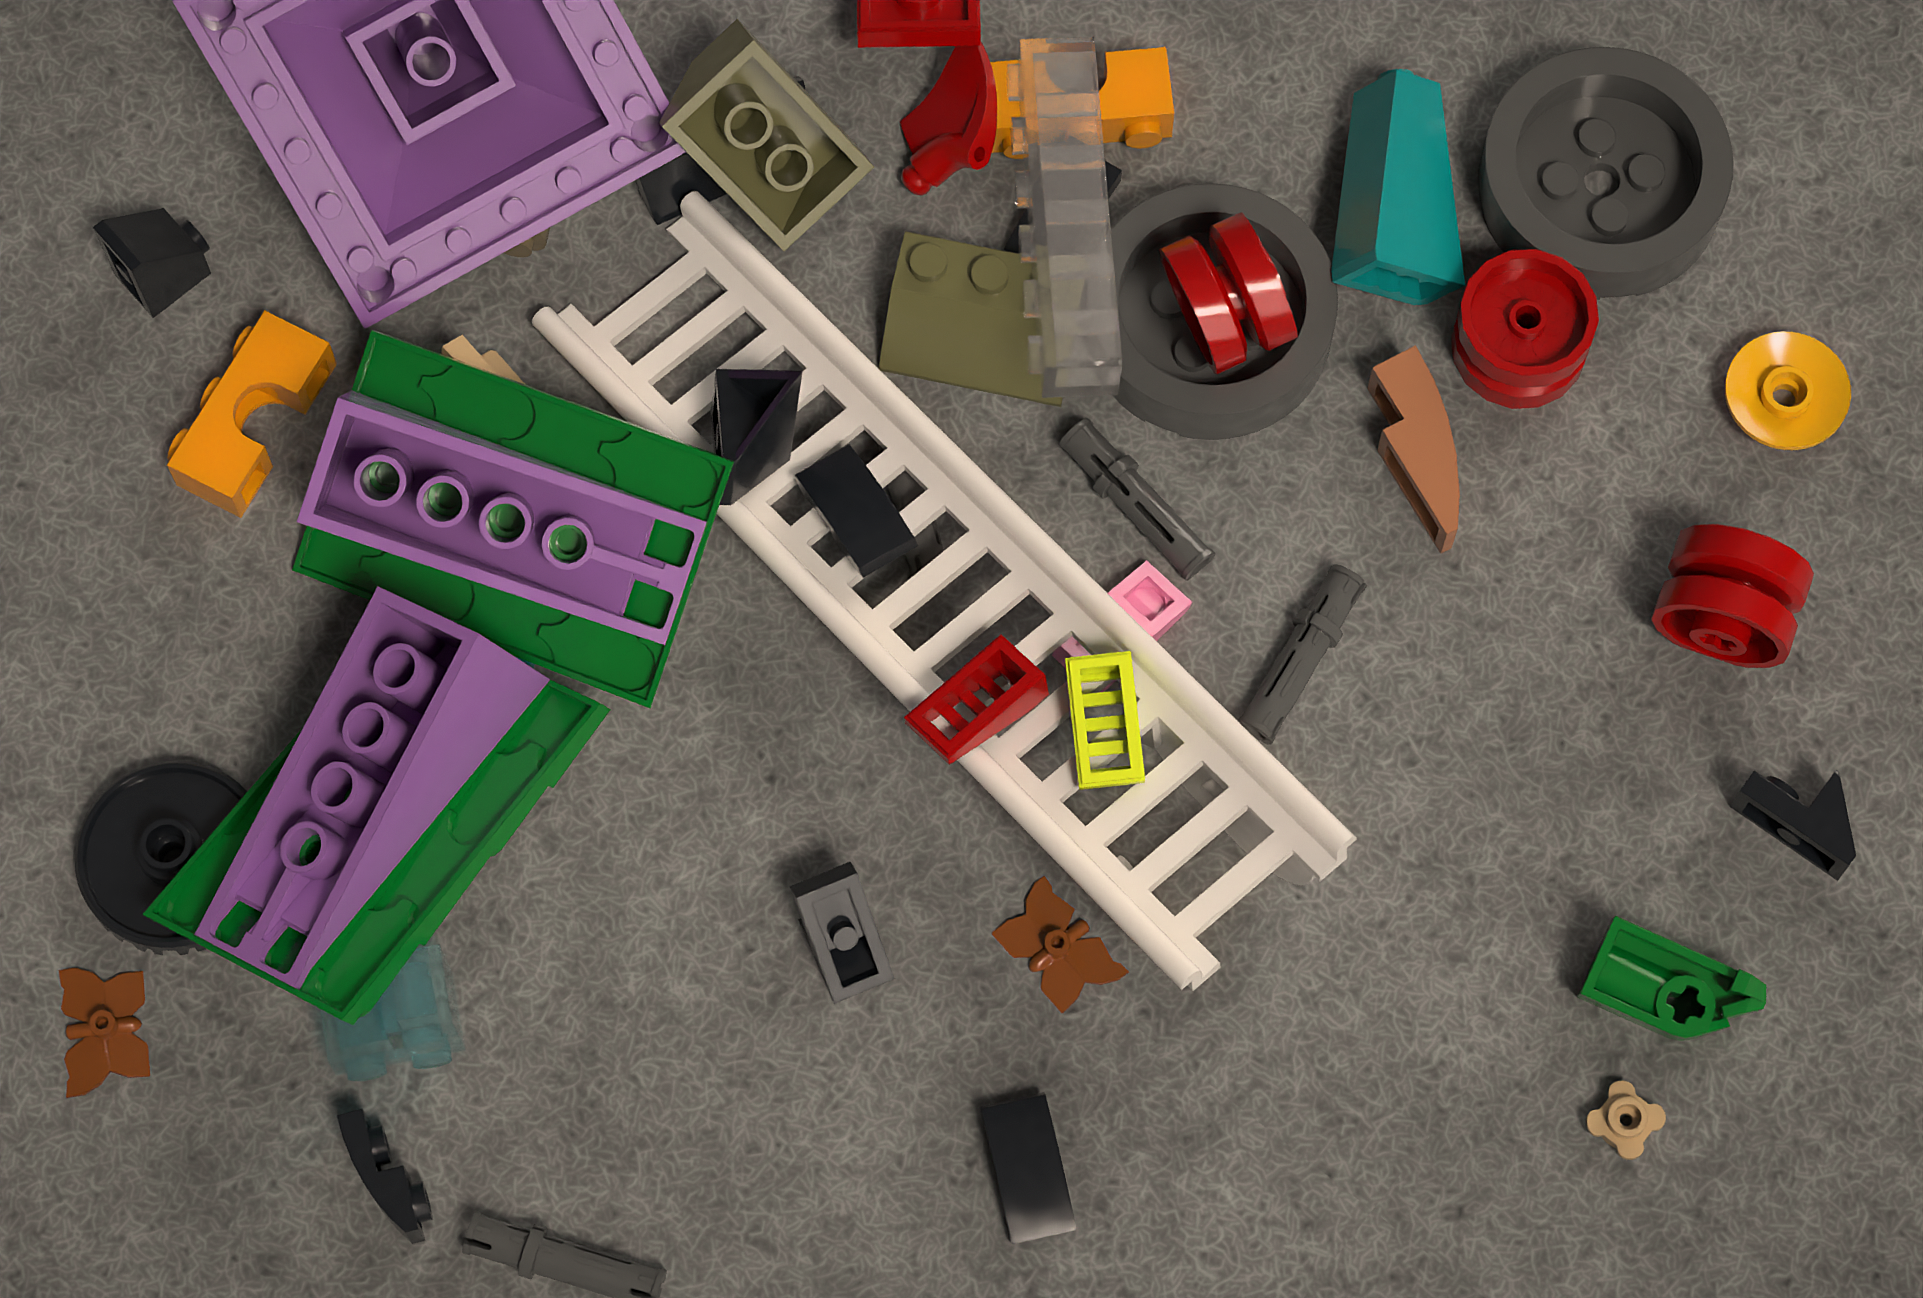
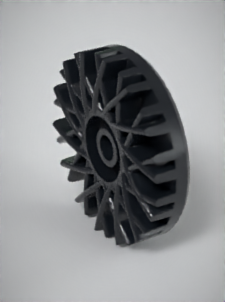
M167 761L136 769L122 776L102 792L87 812L81 824L74 858L75 873L81 894L87 906L108 932H112L121 942L125 940L133 944L138 950L144 952L147 949H151L154 954L163 955V951H177L179 955L188 954L190 948L194 947L198 952L206 950L203 946L142 914L248 791L229 775L210 766L196 762ZM173 849L184 850L177 859L164 862V857L169 851Z

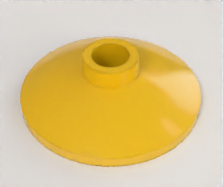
M1773 332L1753 339L1736 354L1725 379V399L1734 421L1752 439L1775 449L1801 450L1824 442L1838 430L1849 410L1851 385L1843 363L1824 343L1801 333ZM1780 389L1788 390L1793 394L1795 404L1790 407L1783 406L1774 400L1773 393Z

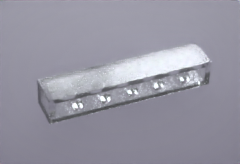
M1094 37L1020 39L1018 64H1007L1006 78L1008 102L1019 101L1020 117H1011L1012 155L1023 154L1024 170L1015 171L1016 209L1027 208L1028 225H1019L1020 263L1032 264L1033 280H1023L1024 318H1036L1037 335L1027 336L1029 374H1040L1042 398L1118 395L1122 355Z

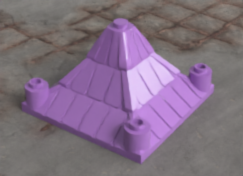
M172 0L364 329L686 153L659 123L669 105V101L614 0Z

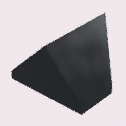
M716 369L711 406L713 448L716 455L734 461L720 505L731 506L790 461L803 371Z

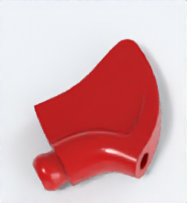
M982 42L981 46H955L933 89L912 112L900 121L904 136L913 154L910 157L911 164L902 170L901 180L906 188L915 195L927 194L932 186H940L962 168L982 169L990 160L997 130V92L993 69Z

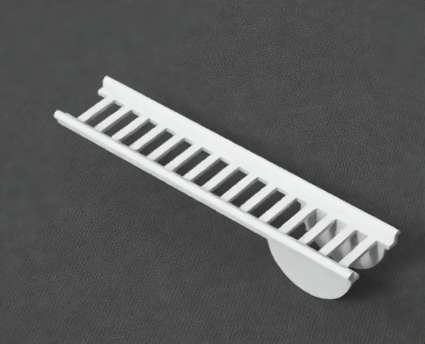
M698 191L690 192L683 198L680 204L683 216L666 229L687 254L597 325L593 326L572 304L568 305L558 314L551 307L540 309L532 319L533 326L627 422L714 453L713 443L710 445L691 425L711 410L716 370L672 405L652 385L745 312L764 332L717 369L761 370L785 351L804 370L802 372L797 412L824 390L844 409V411L792 451L790 461L731 506L719 505L716 514L910 712L944 683L935 673L940 667L1029 594L1052 615L1015 645L1035 666L1072 636L1091 655L1131 651L1141 743L1157 750L1163 761L1145 776V783L1135 784L1088 825L1085 826L1063 804L1065 800L1079 790L1075 754L1043 781L1020 760L1023 755L1071 716L1067 681L998 738L995 734L957 761L1181 990L1188 986L1194 991L1221 968L1220 962L1196 937L1268 875L1273 873L1295 885H1307L1314 878L1322 881L1347 859V847L1356 841L1357 838ZM707 273L725 293L632 366L614 346ZM864 430L884 449L881 454L866 465L882 488L903 471H906L926 490L899 512L914 537L945 511L967 531L873 609L852 589L863 578L846 556L833 567H830L811 548L813 544L830 531L828 525L817 511L812 508L790 526L771 507L774 502L798 484L795 478L797 473L843 448ZM988 552L1009 574L922 646L913 651L893 629ZM1002 675L993 680L1004 691H1007L1012 686ZM1113 680L1082 683V694L1099 693ZM982 689L974 693L986 706H989L994 701ZM962 702L953 707L969 723L977 717ZM941 715L931 721L949 740L959 732ZM1123 728L1102 731L1089 743L1126 740V730ZM1120 754L1089 757L1090 769L1105 768ZM1181 784L1204 808L1134 868L1123 856L1119 855L1116 857L1107 848V846ZM1225 830L1247 855L1174 916L1151 892Z

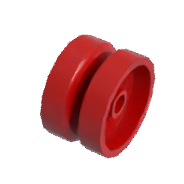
M1242 212L1210 226L1209 242L1217 266H1214L1201 243L1191 236H1187L1159 249L1160 259L1176 301L1198 348L1214 374H1219L1246 361L1248 348L1239 322L1240 320H1242L1254 342L1268 351L1298 338L1297 327L1280 276L1267 250Z
M1538 249L1510 250L1487 260L1468 280L1451 335L1453 362L1465 384L1486 401L1511 409L1539 408L1561 398L1579 379L1599 323L1596 295L1582 272L1563 257Z
M1701 524L1681 530L1668 565L1672 579L1664 581L1651 617L1657 631L1669 641L1682 648L1736 666L1771 668L1783 664L1789 656L1798 628L1793 614L1800 612L1803 608L1813 580L1814 573L1810 563L1789 546L1771 537L1744 528L1720 524Z

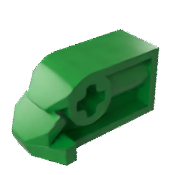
M1614 916L1607 927L1577 998L1666 1038L1684 1041L1730 1027L1728 1019L1764 1009L1766 1004V984L1741 969L1736 970L1618 916ZM1686 990L1693 994L1691 1005L1695 1009L1700 1010L1699 1016H1689L1682 1023H1677L1672 1019L1675 1008L1666 1003L1667 996L1676 998Z

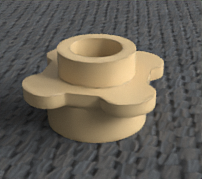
M1617 1081L1609 1087L1608 1099L1602 1107L1590 1111L1587 1115L1586 1127L1591 1135L1602 1137L1607 1144L1616 1148L1617 1154L1621 1158L1633 1160L1640 1157L1643 1153V1142L1652 1131L1660 1130L1664 1126L1666 1115L1660 1105L1648 1104L1636 1095L1635 1088L1630 1082ZM1624 1114L1629 1115L1632 1119L1631 1125H1622L1620 1116Z

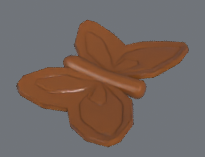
M1043 876L1034 883L1026 899V914L1007 920L993 931L992 935L1012 957L1032 958L1029 962V970L1032 972L1043 970L1041 990L1057 1009L1064 1013L1078 999L1085 983L1103 985L1115 982L1128 974L1129 971L1121 963L1112 960L1100 937L1078 940L1089 932L1090 927L1088 923L1083 919H1079L1068 928L1075 909L1053 893L1052 885Z
M78 968L59 970L61 987L64 989L61 1010L66 1016L85 1022L71 1024L66 1027V1036L69 1040L84 1038L70 1048L64 1058L69 1073L66 1098L86 1095L102 1085L110 1072L127 1078L150 1077L148 1045L133 1034L142 1025L138 1018L132 1016L145 1003L143 971L121 973L103 982L96 974Z

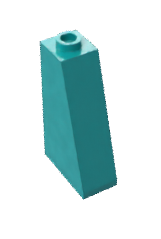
M1392 69L1381 73L1376 81L1354 93L1331 269L1333 283L1411 305L1429 304L1465 286L1440 83L1414 75L1412 71L1407 69Z

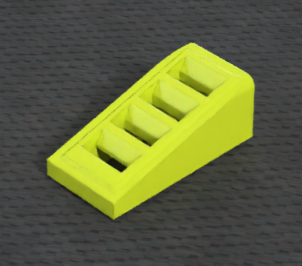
M1131 651L1065 658L1079 790L1145 783ZM1120 679L1121 690L1082 694V683ZM1116 704L1123 705L1124 715L1085 719L1084 708ZM1123 728L1126 730V740L1088 743L1087 732ZM1128 753L1129 766L1090 769L1089 757Z

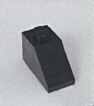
M164 208L104 219L93 227L115 276L152 318L156 317L211 274L204 253L210 250L206 240L191 222L186 220L179 225Z

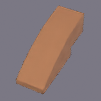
M1415 345L1372 367L1367 389L1390 425L1382 430L1377 451L1439 552L1443 553L1452 548L1458 530L1460 490L1457 454L1448 415L1435 380Z

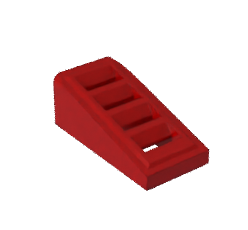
M1000 634L904 717L905 724L950 765L1027 714L1049 695L1046 675ZM1001 675L1012 685L1006 692L993 681ZM982 689L994 702L987 707L974 693ZM962 702L977 717L969 723L953 707ZM940 715L959 731L950 740L931 723Z

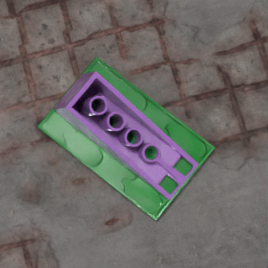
M371 330L352 390L337 398L297 519L298 523L307 526L292 571L367 600H371L378 586L479 633L515 657L651 708L734 461L466 364L460 360L379 331Z
M377 586L305 725L142 915L334 1017L354 1025L359 1017L365 1016L372 1010L419 944L423 946L427 944L488 859L503 849L547 787L554 788L611 709L550 680L479 633Z

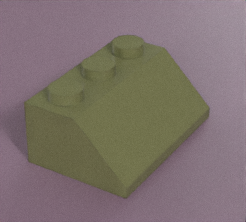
M738 19L691 62L659 122L669 135L783 251H786L874 168L858 145Z
M905 231L891 286L879 370L1061 407L1086 299L1088 268Z

